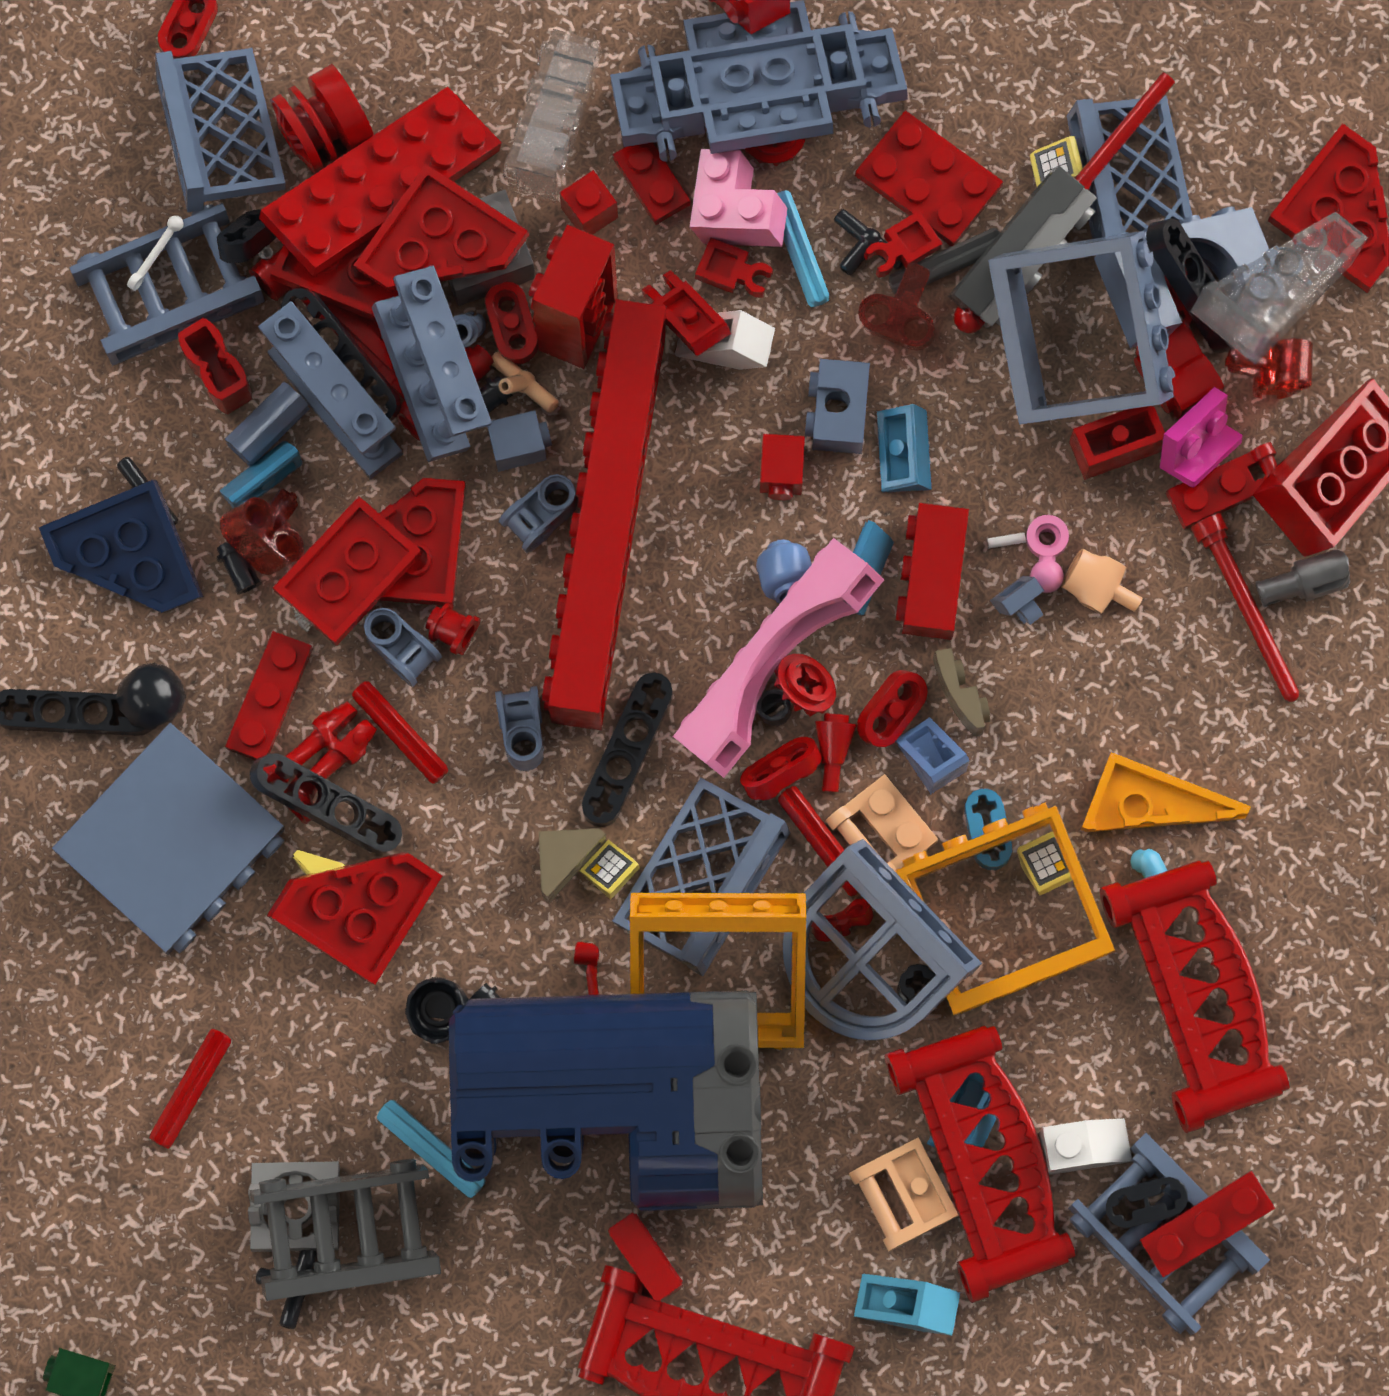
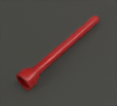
M1221 513L1201 520L1191 527L1198 544L1203 543L1205 549L1210 548L1283 698L1288 702L1296 701L1299 697V690L1225 542L1228 539L1225 532L1228 530V527Z

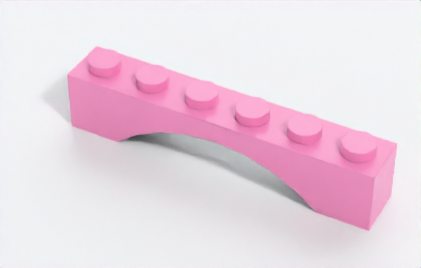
M833 538L825 548L817 553L814 562L800 580L796 581L789 588L787 596L774 612L763 620L760 629L749 643L737 652L732 664L723 675L711 684L706 696L694 711L682 720L680 728L672 737L724 778L751 745L752 724L757 703L768 680L781 660L797 644L817 629L839 618L858 613L884 579L867 562Z

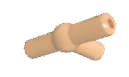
M499 351L492 355L494 360L492 366L506 377L499 382L501 393L506 395L516 392L525 393L547 413H552L558 407L559 400L535 380V376L531 372L524 371L517 364L505 359Z

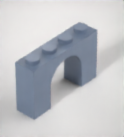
M1231 206L1215 212L1211 217L1201 219L1199 215H1193L1179 221L1205 264L1218 277L1228 301L1240 320L1272 312L1288 297L1252 207L1235 210V207ZM1146 228V229L1143 230V231H1144V234H1145V240H1146V232H1147V229H1148V228ZM1122 232V233H1118V234H1116V235L1126 234V233H1128V232ZM1121 252L1096 255L1094 260L1130 348L1137 347ZM1153 257V264L1150 266L1153 283H1157L1161 293V305L1158 308L1161 325L1163 324L1166 327L1169 336L1182 324V321L1166 284L1164 273Z

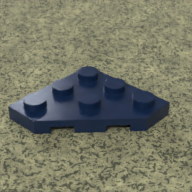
M157 480L148 481L38 527L54 567L68 573H73L98 586L145 604L156 611L166 613L204 597Z

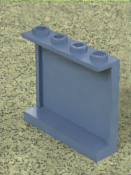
M169 723L52 849L157 944L165 954L169 955L174 949L180 954L194 940L197 934L192 929L203 917L210 922L223 909L226 902L221 898L232 886L240 890L255 874L251 866L261 855L269 859L285 841L280 836L285 829L274 816L172 723Z

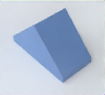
M930 717L899 736L895 741L930 794L967 771L970 761L967 754Z

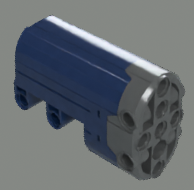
M739 990L469 999L464 1005H458L453 1011V1015L449 1019L451 1148L453 1169L461 1179L475 1182L482 1180L488 1175L496 1153L498 1138L540 1136L541 1161L544 1170L553 1178L565 1179L574 1175L580 1167L585 1135L628 1134L630 1200L640 1211L754 1208L763 1205L756 992ZM556 1146H567L571 1150L560 1151ZM469 1149H478L482 1152V1154H475L471 1152ZM462 1160L469 1165L481 1167L475 1169L469 1168L462 1162ZM552 1160H554V1161H556V1162H558V1163H564V1164L570 1163V1164L565 1165V1166H560V1165L555 1164Z

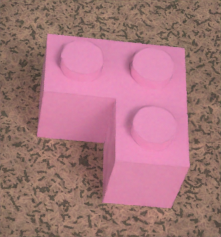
M701 149L690 228L704 244H708L711 237L729 245L782 247L788 208L775 190L751 189L754 168L741 150L711 154L710 149Z

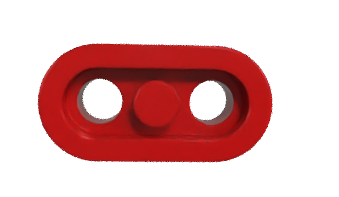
M174 0L158 32V44L161 52L172 51L173 59L196 56L217 15V1ZM201 3L205 7L201 12L193 13L190 11L192 5ZM178 38L187 40L186 45L182 48L174 47L173 42Z
M506 281L495 285L486 294L485 306L498 351L505 359L515 364L526 363L535 356L538 350L537 334L534 332L535 327L532 322L526 295L523 289L513 282ZM506 300L515 303L514 308L508 312L500 309V304ZM516 338H521L525 341L524 347L520 350H514L510 347L511 342Z
M898 670L890 674L858 717L857 730L861 739L877 747L892 745L924 705L928 693L925 680L919 674L907 670ZM903 684L904 692L898 697V689ZM878 717V727L875 730H873V723L875 719Z
M810 737L795 738L747 767L740 777V782L749 798L754 800H770L790 784L800 778L813 774L821 762V752L814 739Z

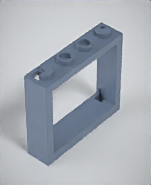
M1144 231L1004 253L988 260L1019 425L1161 405L1174 397L1172 378L1176 376L1173 368L1168 366L1166 350L1169 338L1166 327L1163 324L1161 325L1158 308L1161 305V293L1157 283H1153L1150 267L1153 264V252H1148ZM1120 251L1146 391L1047 405L1021 267Z

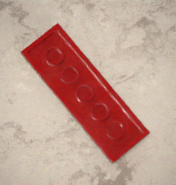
M447 86L261 209L259 219L314 277L376 234L425 164L455 182L498 153L502 142Z

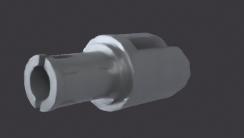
M1333 550L1304 560L1295 561L1294 566L1291 567V572L1263 581H1256L1257 591L1263 607L1265 608L1268 605L1296 596H1300L1301 599L1304 598L1308 602L1347 588L1350 584L1348 557L1340 550Z

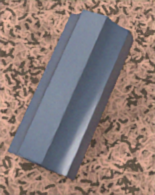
M283 382L225 438L226 444L251 467L310 408L300 394L289 384Z

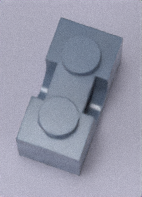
M820 359L819 372H810L808 397L817 398L815 412H807L805 437H813L812 450L862 454L870 363ZM830 399L840 400L848 408L838 413L828 412L825 404Z

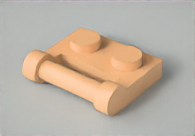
M885 774L846 805L836 810L825 821L832 831L838 830L849 845L864 839L874 849L851 820L856 814L860 813L894 854L895 858L887 864L895 872L897 869L905 867L902 860L913 856V854L927 851L938 842L935 834Z
M919 1137L849 1173L854 1185L859 1184L886 1237L883 1239V1242L888 1252L958 1217V1213ZM883 1171H886L913 1223L903 1229L900 1228L874 1177Z

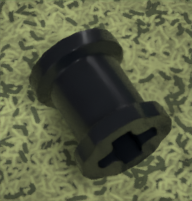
M922 964L911 965L901 974L897 990L899 996L906 1004L916 996L913 988L906 987V985L912 983L913 977H921V983L927 985L936 976L928 966Z

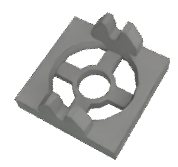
M339 1161L252 1163V1178L249 1190L260 1189L259 1182L280 1179L285 1176H289V1184L303 1182V1176H309L313 1180L340 1177ZM340 1192L329 1193L327 1196L334 1250H339ZM303 1197L308 1202V1211L305 1216L296 1220L286 1216V1223L289 1224L288 1240L290 1251L316 1250L314 1232L307 1237H302V1224L307 1222L312 1216L310 1197ZM250 1199V1207H248L249 1223L251 1225L250 1249L252 1252H272L269 1225L263 1216L267 1215L266 1203L254 1205Z

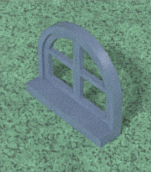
M864 839L848 846L804 892L806 893L805 1009L817 1021L836 1033L861 1040H881L904 1033L924 1020L964 979L972 975L982 964ZM846 881L886 921L858 951L819 912ZM813 922L849 959L822 989L812 973L808 959V937ZM784 932L783 959L786 974L791 985L792 932ZM896 934L936 974L908 1004L868 964ZM861 971L897 1011L882 1016H865L850 1012L832 1000Z

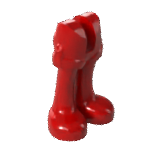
M347 701L331 711L322 712L315 718L311 724L314 730L296 748L286 754L285 757L302 766L323 748L327 749L326 754L310 769V771L327 779L345 763L350 765L357 763L366 754V747L374 737L377 729L365 719L340 740L337 735L346 728L358 713ZM275 764L263 768V771L268 774L266 780L268 783L281 780L288 784L289 779L285 780L275 773L277 767ZM303 782L298 790L301 802L308 806L314 805L313 799L317 791L312 783ZM287 807L302 823L308 824L311 819Z

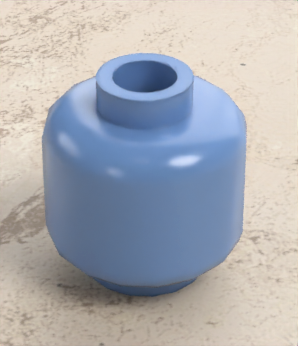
M777 540L770 543L767 549L759 555L756 568L761 588L766 597L780 604L787 596L789 588L796 581L800 580L812 565L810 555L804 546L798 543H791L789 540Z

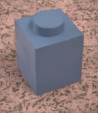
M535 410L492 420V424L487 426L498 472L547 460L545 447L552 446L547 422L538 423Z

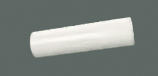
M1025 533L987 538L988 549L1026 543Z

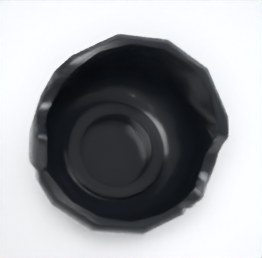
M154 662L140 665L124 677L118 686L116 699L120 711L132 724L147 730H154L166 722H171L181 713L186 694L182 681L173 670L163 664L158 665Z
M432 977L418 983L407 996L405 1015L412 1033L431 1044H440L448 1041L449 1019L452 1017L453 1011L458 1005H464L469 1000L464 990L457 983L442 977Z

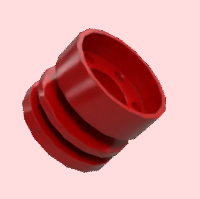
M333 64L307 78L312 97L307 99L295 85L288 89L294 104L293 108H291L281 94L270 99L276 114L277 126L294 155L302 160L313 174L323 169L322 161L317 152L319 149L325 158L332 163L338 159L333 141L338 139L350 151L374 135L372 127L357 98Z

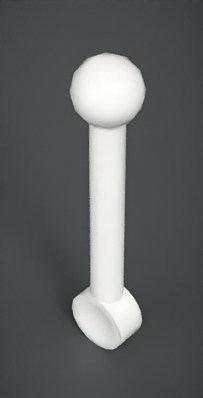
M171 216L168 219V228L137 273H134L128 280L127 286L130 289L136 291L141 286L143 277L174 232L180 231L183 228L181 217Z

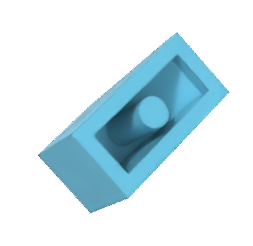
M862 1274L854 1317L922 1332L952 1336L961 1292L923 1281Z

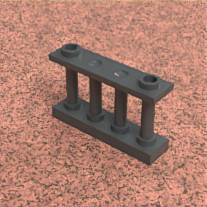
M404 1159L390 1162V1169L287 1185L286 1180L283 1178L270 1179L259 1182L260 1189L249 1190L250 1199L254 1205L266 1203L274 1268L270 1269L271 1275L260 1277L262 1294L266 1301L441 1274L439 1256L433 1250L427 1251V1246L422 1245L414 1186L415 1180L429 1178L428 1169L423 1164L416 1165L415 1159ZM397 1183L405 1248L400 1249L401 1255L384 1258L383 1252L378 1250L371 1187ZM353 1190L361 1255L357 1256L358 1262L340 1264V1259H335L327 1194ZM310 1196L318 1261L314 1262V1269L297 1271L296 1266L291 1263L284 1200Z

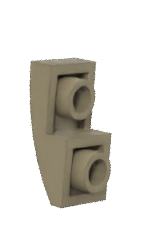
M952 648L935 651L933 661L937 677L948 703L962 724L973 736L983 735L984 723L990 722L987 698H979L977 686L960 689L959 685L966 684L964 667L961 659L954 660Z

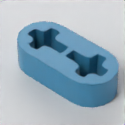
M978 789L973 791L967 798L964 806V815L970 840L984 835L982 815L972 811V808L977 807L978 799L985 798L987 805L994 804L996 809L992 810L989 814L990 823L1006 818L1001 797L993 790ZM1011 841L1003 844L1004 851L999 852L998 860L991 861L989 854L982 855L980 853L974 856L975 861L987 870H997L1004 867L1012 853Z

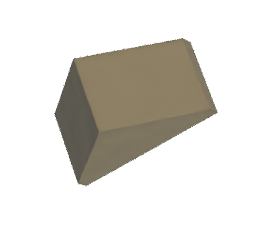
M601 829L538 831L541 892L543 899L548 903L559 894L606 842V834Z

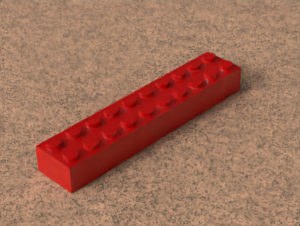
M616 299L614 313L606 312L603 337H605L604 349L607 352H599L596 376L598 377L597 389H601V392L593 391L589 415L592 417L591 428L594 429V432L586 431L583 447V456L585 457L584 468H588L587 473L579 472L576 497H578L577 508H581V512H573L569 537H572L571 548H574V554L566 553L563 578H565L564 588L568 590L567 594H559L556 619H558L557 629H561L560 635H552L549 660H551V669L554 670L553 677L545 676L542 693L544 710L550 712L551 723L602 731L667 333L666 306Z

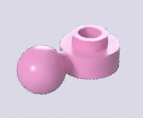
M1042 515L1034 519L1029 525L1026 534V543L1029 550L1039 557V562L1033 566L1030 577L1037 579L1044 590L1043 593L1056 591L1062 585L1064 579L1063 570L1056 562V557L1065 550L1069 540V531L1066 524L1060 518L1053 515ZM1043 532H1050L1054 535L1055 542L1051 545H1044L1040 542L1039 535Z

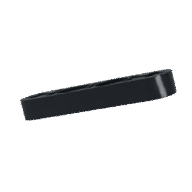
M1174 218L1151 223L1146 232L1148 248L1150 252H1153L1155 261L1210 348L1218 354L1239 350L1244 342V328L1241 320L1182 225Z
M303 288L287 292L282 300L281 308L290 301L297 307L294 302L297 298L300 300L309 299L311 303L308 304L307 310L312 317L319 319L321 315L325 317L324 320L314 324L313 328L318 334L325 328H332L336 331L339 341L336 348L332 351L344 365L351 360H358L363 364L365 374L364 378L359 382L360 385L365 389L369 387L374 379L377 381V384L370 388L378 397L388 396L389 400L385 404L388 412L385 415L390 421L394 420L400 412V397L315 292Z
M647 673L637 681L583 797V815L594 826H609L618 818L671 704L673 696L672 685L668 678L660 673ZM654 683H658L661 685V693L665 697L663 699L655 698L650 707V713H656V718L653 719L643 711L632 710L635 704L643 709L646 703L647 694L642 689L644 687L652 688ZM633 720L644 722L649 729L646 738L639 742L627 739L624 734V728L627 723ZM614 758H623L631 765L630 774L621 780L613 779L606 771L608 763ZM600 780L611 788L623 789L620 795H617L612 790L608 798V806L613 809L611 813L603 812L600 817L594 815V807L590 805V802L592 800L600 801L605 792L604 786H597Z
M7 689L0 692V709L1 707L8 706L11 699L15 700L18 707L31 708L29 700L36 699L33 706L34 722H28L30 715L27 712H16L13 715V719L8 720L6 714L0 711V726L5 729L129 736L145 735L152 731L140 726H134L127 717H118L119 725L113 726L116 717L114 703H118L116 694ZM50 701H59L65 706L64 716L57 722L50 723L45 721L42 717L43 707ZM92 703H101L107 708V716L104 721L95 725L87 723L84 719L85 709Z
M273 753L256 759L252 764L250 780L258 791L363 849L375 854L384 853L395 849L401 842L402 828L396 818L291 759ZM275 764L277 766L275 773L285 780L292 778L293 774L296 777L289 785L281 780L268 783L266 781L268 774L263 771V768ZM303 782L312 783L318 791L317 801L312 806L305 805L299 798L298 790ZM340 802L348 803L354 810V819L348 826L341 825L335 817V808ZM363 823L374 828L385 825L384 833L389 837L388 840L377 843L378 835L374 831L365 828L361 829L358 834L357 830Z

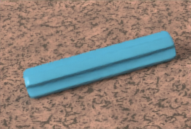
M787 190L781 191L777 194L788 208L783 237L808 305L810 307L823 305L829 301L828 289L791 192Z
M395 1100L388 1101L380 1109L377 1115L378 1121L463 1194L472 1198L482 1189L486 1182L485 1178L480 1181L469 1182L458 1177L452 1165V1149ZM462 1160V1162H463L467 1167L473 1168L471 1165L467 1164L466 1162H464V1161Z

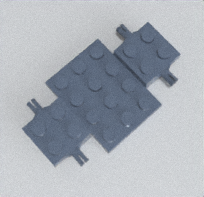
M804 0L790 2V14L753 34H749L740 24L733 23L726 13L683 20L688 51L656 56L655 48L652 45H647L649 56L647 57L644 45L638 49L641 62L640 67L629 72L610 75L623 146L628 147L657 142L660 159L667 161V148L670 161L677 157L673 140L676 138L705 134L706 130L710 153L714 154L834 134L831 113L856 108L861 109L864 125L871 127L872 117L873 126L875 127L881 122L877 105L908 100L907 85L892 28L876 31L858 30L856 16L850 11L848 12V22L844 12L838 18L839 26L811 30Z

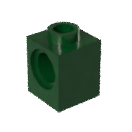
M59 1348L57 1356H50L44 1370L43 1381L48 1382L45 1391L61 1396H106L116 1365Z

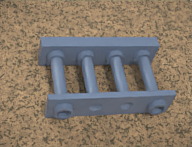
M223 203L217 206L212 204L204 205V210L193 211L192 216L183 219V228L180 231L174 232L162 250L167 251L187 297L185 304L173 310L164 309L150 274L147 271L141 286L138 288L149 314L146 321L132 327L125 324L105 275L128 266L131 275L137 273L144 262L143 259L148 257L168 226L102 254L94 252L84 255L77 261V264L69 267L78 287L88 282L91 284L110 329L108 337L101 339V343L112 366L178 339L180 331L202 318L209 320L211 323H216L265 302L255 275L249 278L240 276L235 263H227L220 259L217 236L221 232L220 227L230 223ZM203 234L225 280L223 289L211 294L202 292L181 244Z
M433 265L395 276L393 280L399 296L375 302L371 307L428 462L467 451L471 446L466 432L492 424Z
M292 301L258 326L259 330L273 345L267 351L268 356L369 479H372L403 455L402 450L390 437V434L396 430V427Z
M1145 1133L1130 1148L1135 1154L1131 1159L1133 1164L1088 1208L1077 1199L1068 1208L1074 1214L1070 1221L1086 1238L1093 1234L1166 1309L1162 1317L1176 1332L1181 1334L1186 1330L1190 1335H1193L1201 1326L1192 1316L1238 1271L1243 1273L1247 1269L1253 1275L1270 1259L1240 1230L1221 1242L1228 1249L1224 1254L1226 1259L1180 1304L1168 1293L1161 1284L1172 1273L1162 1277L1156 1266L1148 1272L1130 1253L1141 1243L1140 1239L1151 1233L1164 1219L1131 1227L1118 1240L1100 1222L1106 1215L1107 1200L1114 1191L1138 1184L1145 1176L1150 1178L1153 1174L1158 1178L1174 1177L1179 1179L1188 1191V1201L1186 1204L1188 1209L1209 1197ZM1164 1184L1166 1186L1162 1190L1164 1195L1155 1204L1165 1203L1167 1209L1175 1208V1200L1181 1198V1193L1179 1190H1171L1169 1184ZM1125 1195L1119 1196V1200H1121Z

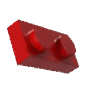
M653 142L624 147L612 154L617 167L655 225L690 206L689 197L667 163L660 159L659 151Z

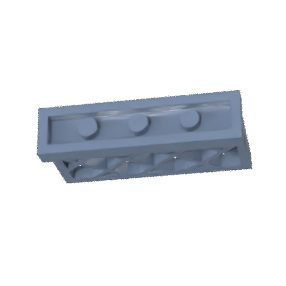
M248 48L173 59L172 51L155 53L156 81L187 212L204 210V202L285 190L286 183L253 49ZM246 63L248 70L241 81L224 73L228 65ZM199 69L209 76L198 87L184 78L183 72ZM216 80L233 89L224 101L207 92ZM240 94L256 103V106L248 115L231 106ZM200 100L217 109L208 121L192 112V109ZM224 114L241 122L232 135L215 126ZM196 126L200 128V131L198 133ZM248 128L264 136V140L257 149L239 140ZM208 133L225 142L216 155L200 146V143ZM232 148L249 156V159L240 169L223 160ZM204 160L209 163L206 167H205ZM258 161L272 169L274 178L258 180L247 173ZM216 167L233 176L232 180L226 185L210 187L208 177Z
M1164 96L1154 108L1158 109L1161 123L1156 132L1154 133L1142 123L1136 129V132L1149 140L1141 153L1138 154L1126 144L1119 150V152L1133 161L1125 175H1122L1108 163L1090 185L1089 191L1097 197L1090 206L1095 212L1088 220L1092 239L1125 232L1129 225H1132L1139 231L1148 228L1147 224L1136 217L1145 203L1165 217L1164 220L1174 218L1179 222L1184 218L1193 216L1167 96ZM1083 99L1075 102L1066 117L1070 136H1075L1082 167L1088 163L1111 135V133L1102 128L1099 115L1113 114L1122 121L1128 114L1126 112H1130L1140 99L1093 103V99ZM1161 131L1163 132L1164 139L1158 136ZM1152 144L1165 151L1168 155L1169 163L1163 171L1143 157ZM1137 165L1157 178L1148 193L1128 179ZM1170 169H1171L1172 177H1170V176L1167 174V172H1168ZM1113 180L1118 183V185L1115 188ZM1160 182L1176 192L1177 202L1172 209L1152 196ZM1122 186L1142 200L1132 214L1117 202L1116 194ZM1178 207H1179V211H1180V215H1181V216H1179L1177 213H1175V211L1177 210ZM1121 218L1126 221L1124 226L1122 225Z
M700 777L612 922L630 933V921L627 918L630 915L631 893H643L647 885L649 893H686L687 891L709 885L711 893H754L791 833L786 822L772 813L770 815ZM707 792L720 800L723 814L699 820L696 806L703 794ZM726 804L737 810L728 812ZM692 814L694 822L686 823ZM748 815L760 822L751 836L735 840L730 820ZM725 822L730 842L706 848L701 828ZM696 829L701 849L677 856L674 841L679 833ZM745 846L739 855L737 848ZM670 849L672 857L664 859ZM732 849L735 864L730 872L713 876L708 856ZM703 857L708 878L684 884L679 864ZM674 865L679 886L655 892L652 877L657 869ZM723 882L717 891L715 884ZM644 932V941L684 963L697 974L704 976L730 932H690L691 936L682 950L667 942L665 932H659L660 938L650 932Z

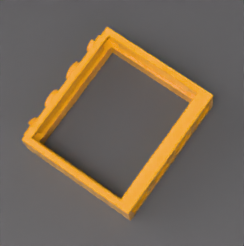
M1046 802L1035 807L1032 806L1022 811L1024 819L1009 825L1006 818L982 827L984 835L969 841L966 834L942 843L944 851L929 857L926 851L913 854V856L902 860L905 867L896 870L900 878L924 902L916 879L1051 826L1096 936L1095 940L961 993L959 986H957L947 996L953 1015L957 1016L1116 952L1056 806L1048 808Z
M631 893L630 994H644V932H792L791 1013H757L758 1048H774L777 1050H782V1048H804L806 893Z

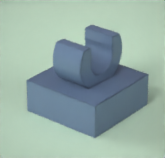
M1022 576L990 601L1000 614L1011 616L1015 613L1023 624L1027 622L1031 625L1043 616L1041 609L1033 599L1044 590L1035 577Z

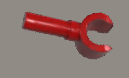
M577 942L574 964L587 966L588 995H599L597 980L599 949L593 943Z

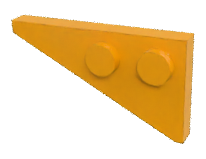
M1111 752L1081 830L1084 832L1242 820L1246 819L1251 806Z

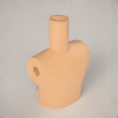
M1081 549L1076 554L1061 585L1062 588L1073 594L1083 606L1099 614L1104 612L1111 600L1133 612L1137 610L1142 601L1141 596L1120 585L1127 568L1126 566L1110 557L1099 556L1085 549Z

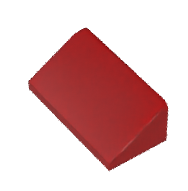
M630 1213L609 1228L608 1233L655 1301H661L683 1288L682 1279L636 1213Z

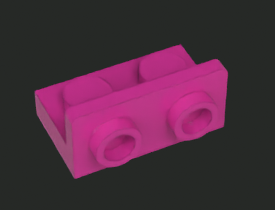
M1214 387L1164 433L1160 469L1188 486L1195 487L1242 443V434L1226 425L1228 415L1225 413L1227 394Z

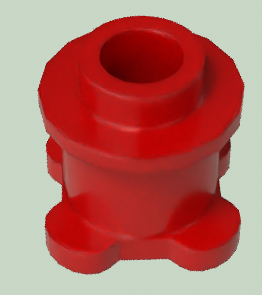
M446 603L442 608L436 606L430 613L425 626L429 630L428 639L432 642L440 640L451 646V653L464 655L474 633L480 625L481 618L477 616L472 617L471 615L466 617L453 610L454 606L450 603Z

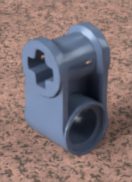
M559 474L550 475L543 479L526 496L513 503L501 515L499 523L503 527L508 526L523 542L522 548L526 553L535 550L558 526L575 512L578 498L576 497L573 483L566 476ZM561 489L569 493L567 501L562 505L555 506L547 502L549 494L554 490ZM521 520L525 521L531 530Z
M375 609L366 617L364 631L368 644L409 686L414 687L418 683L416 678L432 661L438 662L442 658L441 653L419 632L412 629L391 609ZM380 622H389L394 625L395 632L388 639H378L372 634L375 625Z
M532 686L529 691L505 695L502 691H496L499 725L503 733L508 762L520 771L533 770L541 764L544 758L540 724L542 723L538 688L537 686ZM522 740H529L536 745L534 751L526 756L515 754L513 748Z

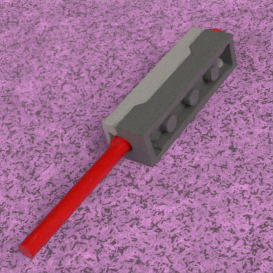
M1162 72L1075 178L1060 166L1053 168L949 294L948 297L959 306L954 312L953 319L960 331L968 334L975 333L982 326L985 328L992 327L995 322L1000 326L989 259L1004 253L1068 243L1064 238L1073 227L1080 230L1095 212L1090 206L1097 198L1089 191L1090 185L1175 84V81L1168 74ZM1043 264L1021 267L1026 294L1041 279L1042 274L1038 270Z

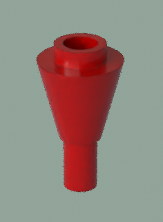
M824 713V721H815L819 748L822 755L821 760L824 763L822 791L839 792L841 765L844 764L857 724L849 723V715Z

